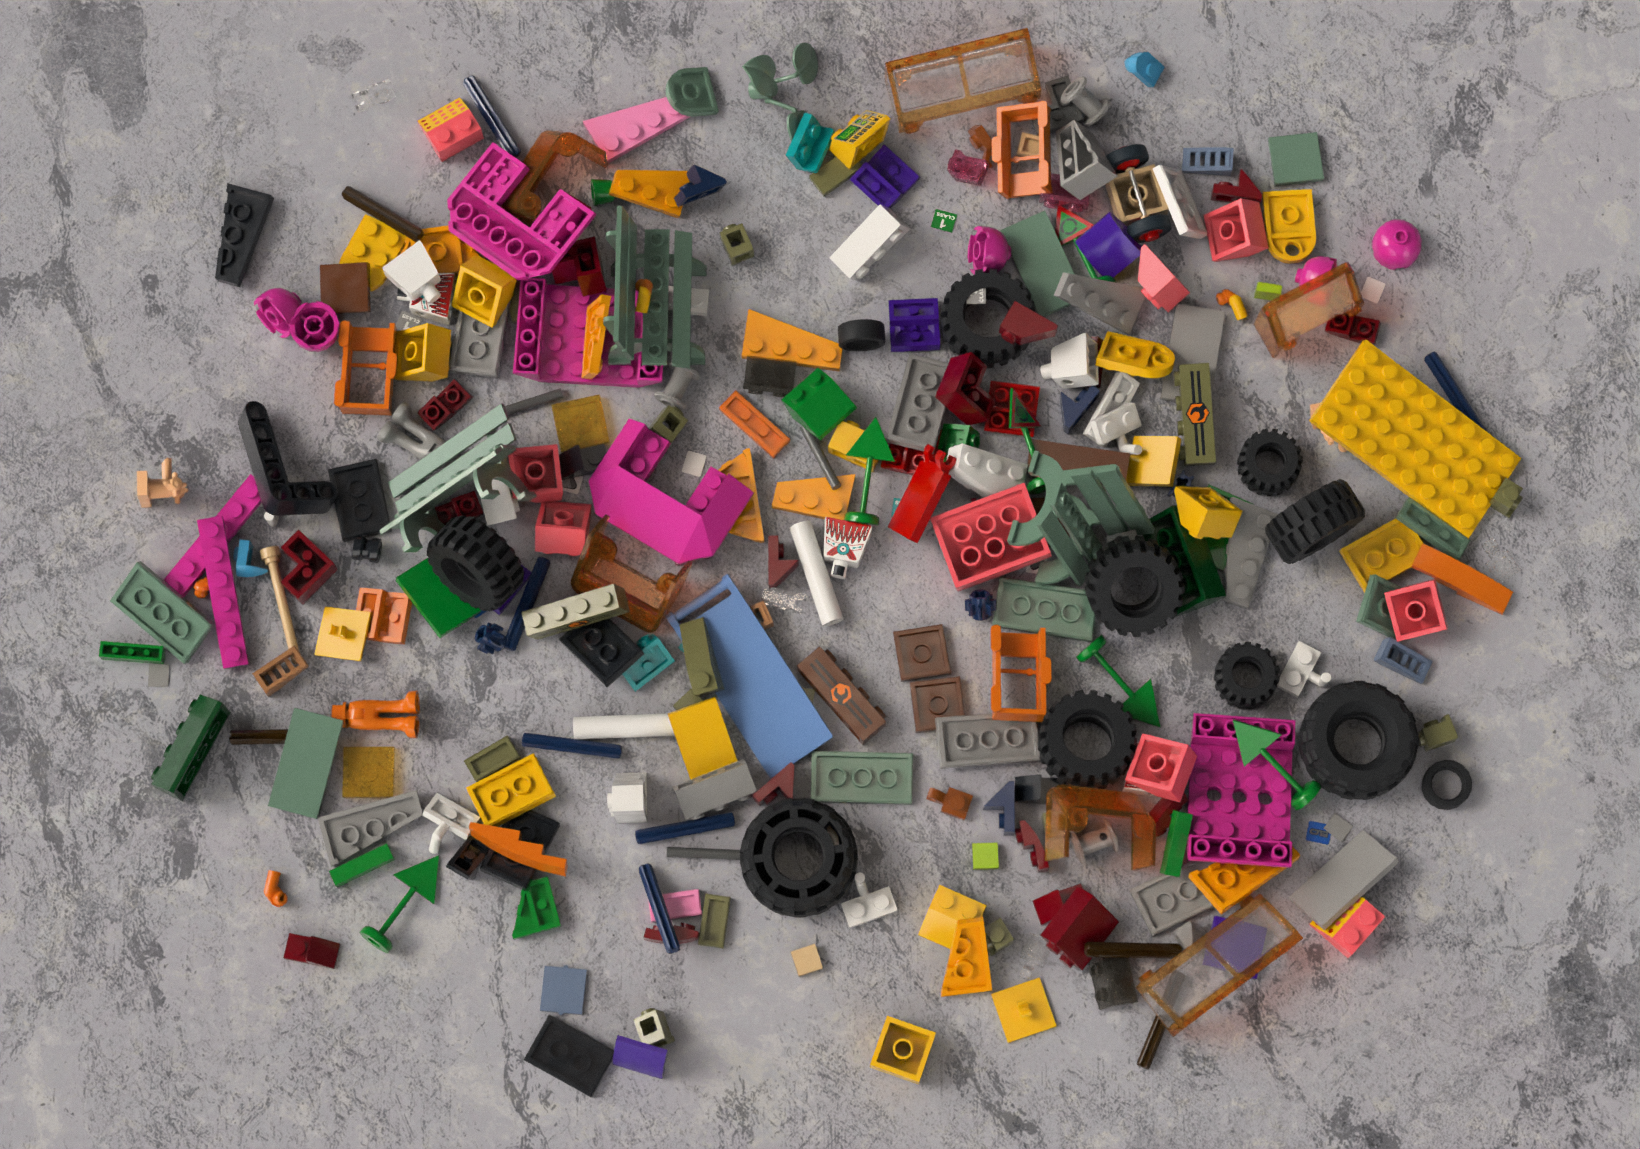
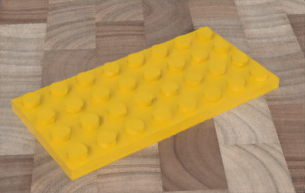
M1368 340L1361 342L1309 419L1313 425L1396 488L1468 539L1490 507L1491 499L1505 478L1510 477L1521 460V457Z

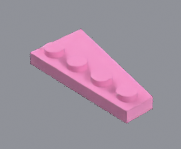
M667 97L585 120L583 125L609 164L690 118V116L677 112L670 105Z

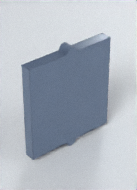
M567 965L563 967L545 966L540 1011L556 1012L561 1016L564 1013L582 1015L587 970L569 968Z

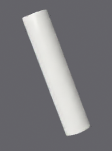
M803 521L792 525L789 529L823 627L837 624L843 621L844 618L811 521Z
M667 713L573 717L574 739L577 740L675 736Z

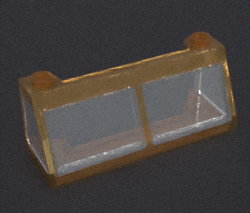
M1028 28L885 62V83L899 133H915L923 125V122L1016 99L1023 104L1034 103L1041 97L1042 90Z
M1251 894L1239 903L1240 909L1153 973L1150 969L1138 978L1141 983L1135 988L1173 1037L1303 939L1300 933L1261 894L1254 898Z

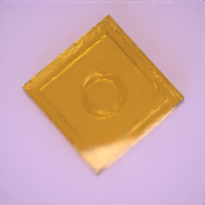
M600 394L551 405L561 453L576 445L583 449L604 443L610 444Z
M343 747V798H390L394 796L395 747Z

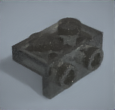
M748 355L743 389H748V393L763 394V391L773 392V396L785 397L794 389L797 361Z
M1095 957L1089 961V973L1092 977L1095 999L1099 1010L1138 1002L1129 958Z

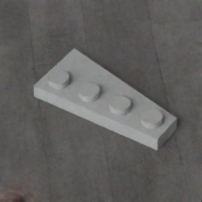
M417 790L318 817L331 867L422 816L423 810Z

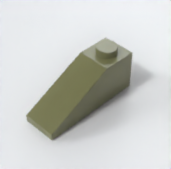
M704 617L679 624L687 672L694 696L703 697L725 690Z

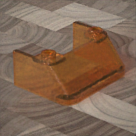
M553 130L542 132L522 161L530 170L502 204L501 208L528 227H531L538 218L537 216L542 208L541 200L534 194V191L557 155L572 157L579 153L606 168L608 166L606 151L571 132Z
M1345 262L1273 299L1261 308L1254 326L1272 358L1278 356L1281 349L1288 351L1294 348L1300 336L1341 314L1353 317L1362 311L1365 303L1349 262Z
M605 514L587 536L571 578V587L577 594L611 584L623 587L630 612L618 615V617L647 633L655 632L680 594L692 562L688 560L677 575L664 573L657 582L615 559L618 551L617 546L612 539L603 535L610 518L609 515Z
M1057 785L1049 789L1046 796L1045 861L1050 862L1069 857V832L1084 830L1088 823V815L1130 819L1132 830L1131 870L1136 871L1155 866L1156 823L1136 794L1070 785Z

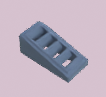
M1183 148L1182 173L1231 176L1234 148ZM1190 155H1195V166H1190ZM1200 156H1205L1204 166H1200ZM1210 157H1215L1214 166H1210ZM1220 157L1225 158V165H1220Z
M1391 637L1382 641L1374 657V661L1420 684L1423 683L1433 662ZM1390 649H1393L1392 652H1391V654H1390V657L1388 658L1387 656H1388V653H1389ZM1401 653L1402 656L1399 662H1395L1398 654ZM1408 658H1411L1408 668H1405L1404 666ZM1417 662H1420L1421 665L1416 674L1413 671Z

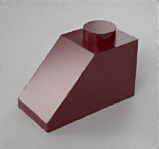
M1014 301L1000 325L999 333L1002 334L1001 337L1011 344L1016 342L1019 345L1055 337L1058 325Z

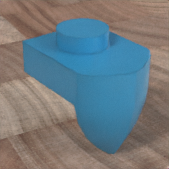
M1149 52L1135 53L1124 61L1126 70L1133 73L1147 87L1155 86L1165 68Z
M240 540L239 547L234 549L233 560L236 562V575L238 577H254L268 572V569L251 566L254 546L249 540Z

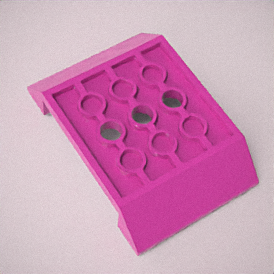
M540 278L520 280L513 374L547 383L640 388L662 383L663 365H642V351L634 354V360H631V365H608V352L615 345V342L613 341V336L606 328L601 355L603 361L601 372L591 380L582 379L587 307L600 295L611 296L608 316H614L615 288H607L606 292L583 297L579 286L547 285L546 279ZM635 290V309L639 293L637 290ZM635 311L634 338H642L643 313Z
M1194 713L1190 747L1197 755L1188 782L1189 801L1187 813L1193 814L1186 844L1188 860L1291 868V784L1261 753L1244 767L1233 719L1282 734L1266 750L1291 776L1296 720ZM1217 790L1221 794V798L1217 801H1212L1208 798L1207 792ZM1238 791L1244 793L1246 801L1242 803L1236 802L1232 797L1233 793ZM1266 793L1270 795L1272 802L1267 805L1259 802L1258 796Z

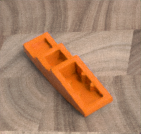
M1423 543L1411 567L1433 577L1437 583L1457 591V595L1503 615L1513 594V591L1492 578Z
M470 822L471 836L490 849L523 865L566 877L567 859L544 855V845L521 841V831Z

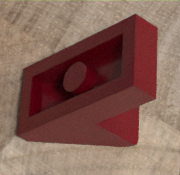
M1240 169L1237 186H1233L1230 182L1214 183L1210 200L1232 203L1239 199H1247L1261 203L1262 193L1247 174Z
M778 535L768 536L769 590H775L799 566V560H779V558H784V543H779Z
M790 762L753 794V799L759 806L763 803L768 805L778 796L776 793L778 790L786 799H793L794 764Z
M1081 883L1060 891L1058 889L1032 901L1041 925L1051 922L1077 886L1083 889Z
M289 933L283 958L335 969L340 944L315 936L307 937Z

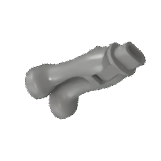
M405 401L395 410L392 422H386L377 436V439L381 442L398 444L420 460L446 442L416 422L412 417L411 406ZM396 425L415 435L421 441H423V443L420 444L414 441L409 436H407L403 431L399 430V428ZM456 456L455 458L450 460L448 463L440 467V471L460 457Z

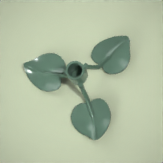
M800 43L795 47L792 63L796 72L773 79L776 73V66L773 59L768 55L756 56L742 66L751 80L748 86V93L751 99H765L766 104L771 103L792 112L787 116V131L791 141L803 114L807 112L804 110L798 112L797 108L772 98L778 92L776 83L797 78L798 76L802 84L813 82L818 72V59L814 48L809 43Z

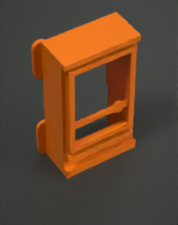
M1045 101L997 107V136L992 139V160L998 165V193L1006 199L1053 193L1051 187L1050 147L1051 108ZM1038 119L1039 155L1014 156L1011 158V123ZM1039 159V171L1011 174V162L1019 163V161Z
M346 320L340 322L338 343L343 347L341 380L335 383L334 404L340 408L342 414L392 416L393 380L396 376L397 355L395 353L397 328L395 323H390L389 328L352 327L351 322ZM353 351L388 352L386 364L384 362L380 364L352 363ZM352 367L379 368L380 370L386 368L384 404L349 403Z
M993 625L991 627L992 720L1043 722L1046 714V684H1049L1052 679L1051 659L1046 657V628H1040L1038 634L1001 632V626ZM1001 657L1035 658L1036 670L1031 668L1027 670L1001 669ZM1001 673L1036 675V709L1001 708Z

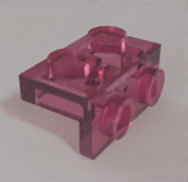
M1051 173L1053 193H1040L1039 203H1044V207L1051 209L1064 206L1068 207V210L1072 212L1088 210L1090 194L1079 200L1061 187L1059 174Z

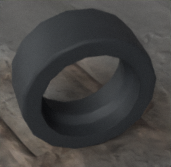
M872 319L851 320L838 326L839 347L847 351H869L884 346V324L881 321Z
M1442 760L1434 763L1425 772L1422 778L1421 789L1424 798L1430 805L1438 809L1450 810L1459 807L1468 799L1472 790V779L1469 771L1462 764L1454 760ZM1443 770L1456 773L1462 783L1459 795L1450 800L1438 797L1432 788L1434 776Z

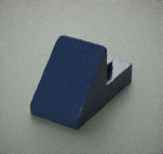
M693 165L686 173L690 183L679 188L680 192L674 197L677 206L680 207L719 192L726 185L727 181L717 174Z
M1091 386L1088 390L1084 388L1075 399L1078 403L1063 392L1060 393L1063 428L1066 434L1070 433L1099 397L1100 390L1095 386Z
M1009 781L983 808V810H1003V813H999V829H1004V836H1014L1015 833L1014 781Z

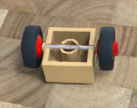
M1145 145L1123 146L1109 153L1106 157L1118 176L1105 185L1114 215L1127 226V233L1137 243L1151 242L1166 235L1171 231L1172 227L1167 216L1169 211L1168 205L1153 171L1155 165L1152 164L1138 168L1149 160V154Z

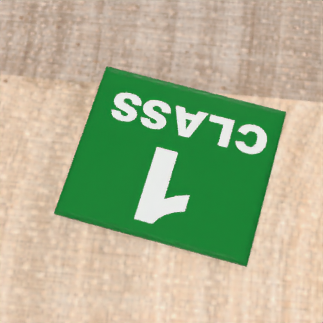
M936 209L931 227L952 233L957 214Z

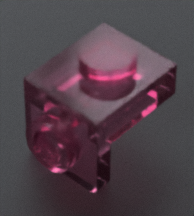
M955 149L953 156L949 159L947 171L958 182L981 186L990 164L987 160L965 156L961 150Z

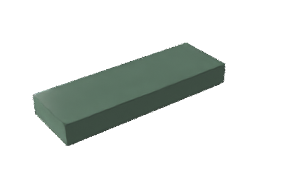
M1410 497L1404 502L1396 516L1398 521L1456 560L1461 558L1470 542V539Z

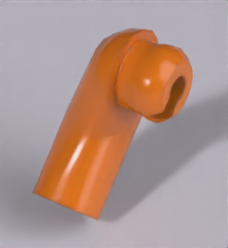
M268 870L264 895L272 905L281 907L288 901L286 893L278 886L281 873Z

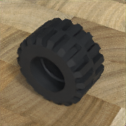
M1263 429L1260 434L1255 432L1250 439L1248 438L1245 441L1237 460L1239 465L1237 471L1238 475H1242L1240 480L1243 484L1247 482V488L1250 491L1254 488L1258 490L1256 493L1258 495H1262L1263 492L1267 493V496H1273V493L1280 495L1285 489H1290L1292 484L1295 483L1302 468L1303 456L1300 455V446H1295L1296 440L1293 437L1291 439L1287 438L1288 433L1283 431L1282 434H1279L1278 429H1272L1271 432H1268V429ZM1265 451L1274 452L1282 459L1284 469L1276 474L1265 473L1258 467L1255 459L1256 456Z
M1245 642L1244 645L1237 643L1234 647H1229L1221 655L1215 668L1214 681H1216V691H1220L1221 694L1219 696L1222 700L1227 699V704L1230 706L1233 704L1238 705V709H1243L1244 707L1254 709L1255 706L1258 705L1259 707L1271 698L1280 679V676H1278L1280 668L1279 665L1276 666L1277 659L1275 656H1270L1268 648L1263 650L1260 648L1261 644L1258 643L1255 646L1251 645V642ZM1241 663L1255 666L1261 675L1260 684L1254 688L1239 686L1233 679V668Z

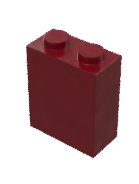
M1077 886L1040 936L1048 942L1046 947L1051 952L1061 955L1059 960L1069 968H1072L1074 965L1083 971L1092 959V957H1087L1084 954L1085 943L1105 942L1119 921L1094 895Z

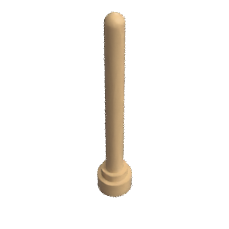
M279 546L266 547L259 552L261 560L269 567L287 646L290 649L295 645L299 651L284 586L281 583L282 578L278 566L279 558L281 557ZM291 656L292 663L298 664L294 657Z

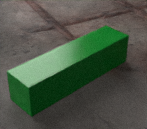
M100 641L99 657L102 660L164 664L166 649L164 646Z
M1173 810L1160 873L1180 877L1193 814Z
M386 843L330 870L329 873L335 886L338 888L394 861L395 858L389 845Z

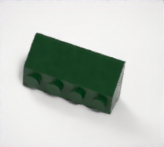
M1177 505L1170 506L1151 517L1149 520L1155 530L1154 533L1143 534L1145 541L1151 538L1156 540L1159 546L1164 545L1174 557L1183 576L1182 581L1185 585V593L1181 594L1183 602L1181 607H1176L1177 615L1175 617L1211 605L1224 598L1226 593L1205 537L1203 539L1195 538L1189 534V530L1181 525ZM1183 545L1184 550L1178 551L1179 547Z
M199 695L197 700L194 699L191 702L186 721H182L179 724L174 743H170L167 746L163 755L165 759L161 767L157 766L151 776L153 780L151 784L156 789L180 801L184 800L231 713L222 702L203 695Z

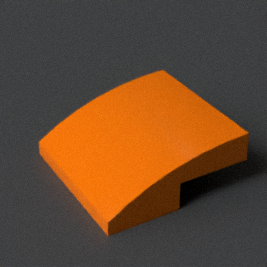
M373 588L359 589L356 610L372 613L366 640L405 645L412 606L411 600L405 593L386 592L383 589Z

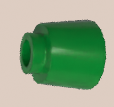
M591 179V196L594 206L613 202L614 198H617L609 195L612 185L611 180Z

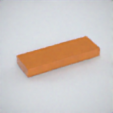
M736 390L719 407V410L773 459L790 442L788 436Z

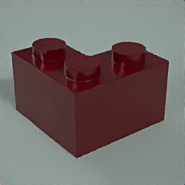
M595 236L576 240L552 271L555 283L561 284L578 280L583 297L606 292L603 265Z
M972 352L950 358L935 396L937 400L966 425L988 421L996 402L994 398L980 387L987 366Z
M299 529L281 546L283 552L297 565L281 583L296 600L304 605L338 569Z

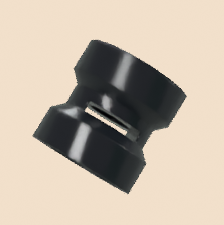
M356 535L352 559L359 561L368 559L369 562L379 563L382 539L373 538L368 540L364 536Z

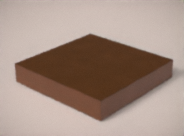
M370 263L320 265L321 302L329 305L336 314L371 312Z
M943 624L893 632L901 682L951 674Z
M960 676L910 682L916 733L936 731V717L965 715Z

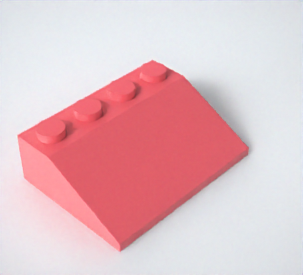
M1025 483L930 518L958 592L1052 557L1045 537L1036 543L1026 546H1013L1007 542L1013 520L1025 523L1036 516Z

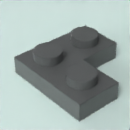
M1068 75L1045 82V88L1051 105H1049L1051 108L1050 133L1059 130L1073 120H1076L1078 123H1083L1084 121L1081 110L1070 101L1063 104L1061 102L1062 93L1071 83ZM1038 119L1031 120L1036 135L1039 136Z

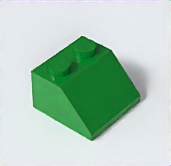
M819 368L814 370L781 399L792 418L819 440H822L857 409L856 405L836 382Z

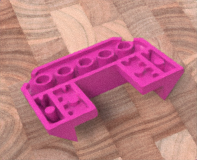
M492 142L447 199L448 209L450 210L449 231L517 280L549 274L597 214L560 189L531 227L525 225L501 208V206L530 169L520 160Z
M628 419L589 479L595 514L679 565L688 563L690 560L714 556L754 492L729 473L725 475L710 466L686 505H683L646 483L671 443L649 430L646 424Z

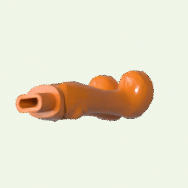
M409 691L405 699L343 702V705H332L331 717L344 720L343 728L403 731L409 738H418L420 723L418 716L387 718L379 717V714H419L418 691Z

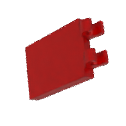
M929 444L925 446L923 452L925 462L920 461L888 525V528L917 544L951 478V475L948 473L956 463V458L951 455L944 462L946 453L939 449L932 456L935 447Z

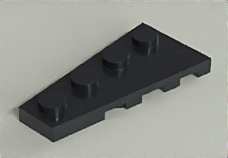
M227 183L226 192L228 195L227 203L224 204L225 218L224 226L221 227L220 236L222 241L218 251L215 279L218 282L241 287L274 198L266 193Z

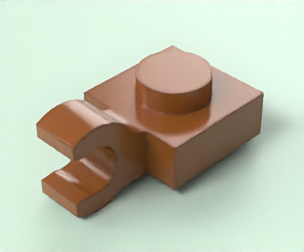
M975 125L968 130L971 136L969 140L977 150L983 151V164L987 168H991L993 166L989 158L992 155V139L982 125Z
M930 787L926 799L943 805L941 813L965 820L973 795L949 787L947 794L938 789Z

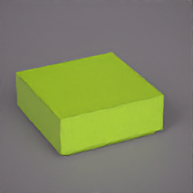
M1258 282L1254 298L1278 302L1282 286Z
M998 842L972 843L973 870L999 869Z

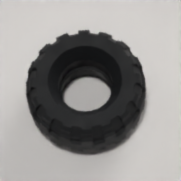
M1365 681L1341 683L1322 693L1306 712L1299 733L1301 759H1303L1306 771L1311 778H1314L1321 785V788L1327 792L1349 800L1373 799L1395 788L1411 770L1419 745L1416 720L1412 711L1410 712L1404 704L1405 701L1398 694L1395 695L1387 690V687ZM1352 719L1361 720L1370 724L1377 731L1381 740V749L1373 761L1367 764H1355L1347 761L1339 754L1335 747L1334 735L1337 728L1343 722Z
M788 798L763 809L746 829L740 849L742 875L753 896L773 912L795 918L818 915L837 904L851 887L858 865V849L855 837L845 819L827 804L809 798ZM829 825L837 833L839 845L833 844L827 832ZM795 833L807 834L816 839L823 851V862L818 872L812 877L805 880H792L778 870L775 863V850L780 841L788 835Z

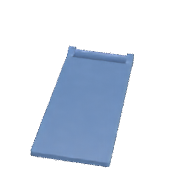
M726 574L722 577V581L673 613L671 611L666 615V618L682 641L679 621L726 589H729L731 592L730 596L696 619L701 617L705 619L725 690L716 692V695L768 776L773 778L790 762L795 764L832 739L833 734L738 590L729 574Z

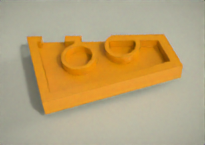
M617 170L614 174L609 195L678 218L680 217L683 205L678 207L674 197L680 192L679 188L690 181L686 175L687 171Z
M600 295L587 307L582 379L591 380L602 369L603 361L601 355L606 327L603 325V318L608 316L611 296Z
M855 474L837 476L841 487L837 490H832L826 477L777 482L772 508L820 519L830 517L844 520L845 514L848 512Z
M983 917L957 920L941 988V997L992 991Z

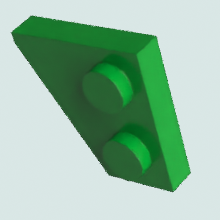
M548 876L531 881L527 891L521 890L520 904L518 905L516 923L512 933L514 940L562 927Z

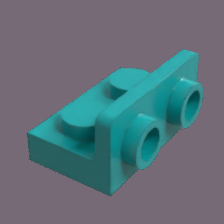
M804 113L787 150L786 157L796 169L818 173L835 131L832 128L822 127L813 114Z
M648 634L644 635L636 642L637 646L644 652V655L622 674L635 692L675 662L660 639L654 634L650 636Z

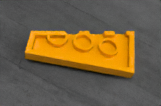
M748 309L742 359L840 371L843 349L839 347V343Z

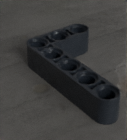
M257 401L248 402L239 417L238 426L265 511L275 516L324 514L330 511L339 494L338 488L329 481L289 482L265 406Z

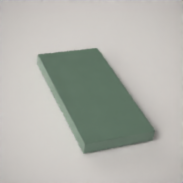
M1044 210L1000 230L1011 247V256L1025 287L1031 293V300L1035 303L1037 313L1046 317L1071 306V304L1054 296L1063 272L1074 274V271L1046 211Z
M141 561L135 564L110 600L111 603L184 664L189 662L215 626L213 621Z
M1006 577L999 578L996 597L997 610L994 611L992 626L999 625L1002 629L1038 634L1040 628H1046V635L1092 642L1096 616L1091 609L1084 589L1051 584L1040 586L1032 581Z
M294 708L268 806L318 819L344 720Z
M812 752L810 799H815V801L820 803L912 805L913 753Z

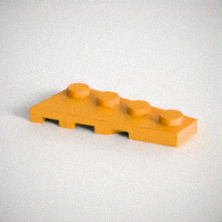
M1292 846L1293 864L1294 862L1299 860L1300 854ZM1216 862L1203 870L1190 872L1188 878L1222 915L1287 867Z

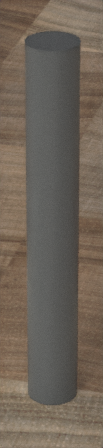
M561 388L507 405L505 409L507 414L511 415L564 397Z
M801 426L800 430L832 490H837L841 487V484L820 444L813 434Z
M667 847V857L740 860V850Z

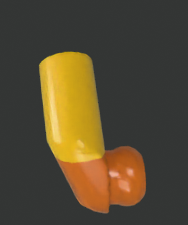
M639 279L635 284V288L639 292L635 311L647 313L653 284L648 279Z
M1228 289L1217 293L1216 300L1218 304L1230 305L1237 320L1248 316L1240 296Z

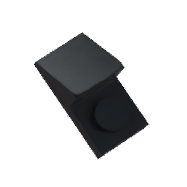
M605 443L583 449L576 445L559 454L562 480L593 474L607 453Z
M1041 774L1015 777V803L1065 805L1066 782L1062 786L1056 782L1057 778H1045Z
M470 834L447 863L446 867L467 880L473 881L490 848Z

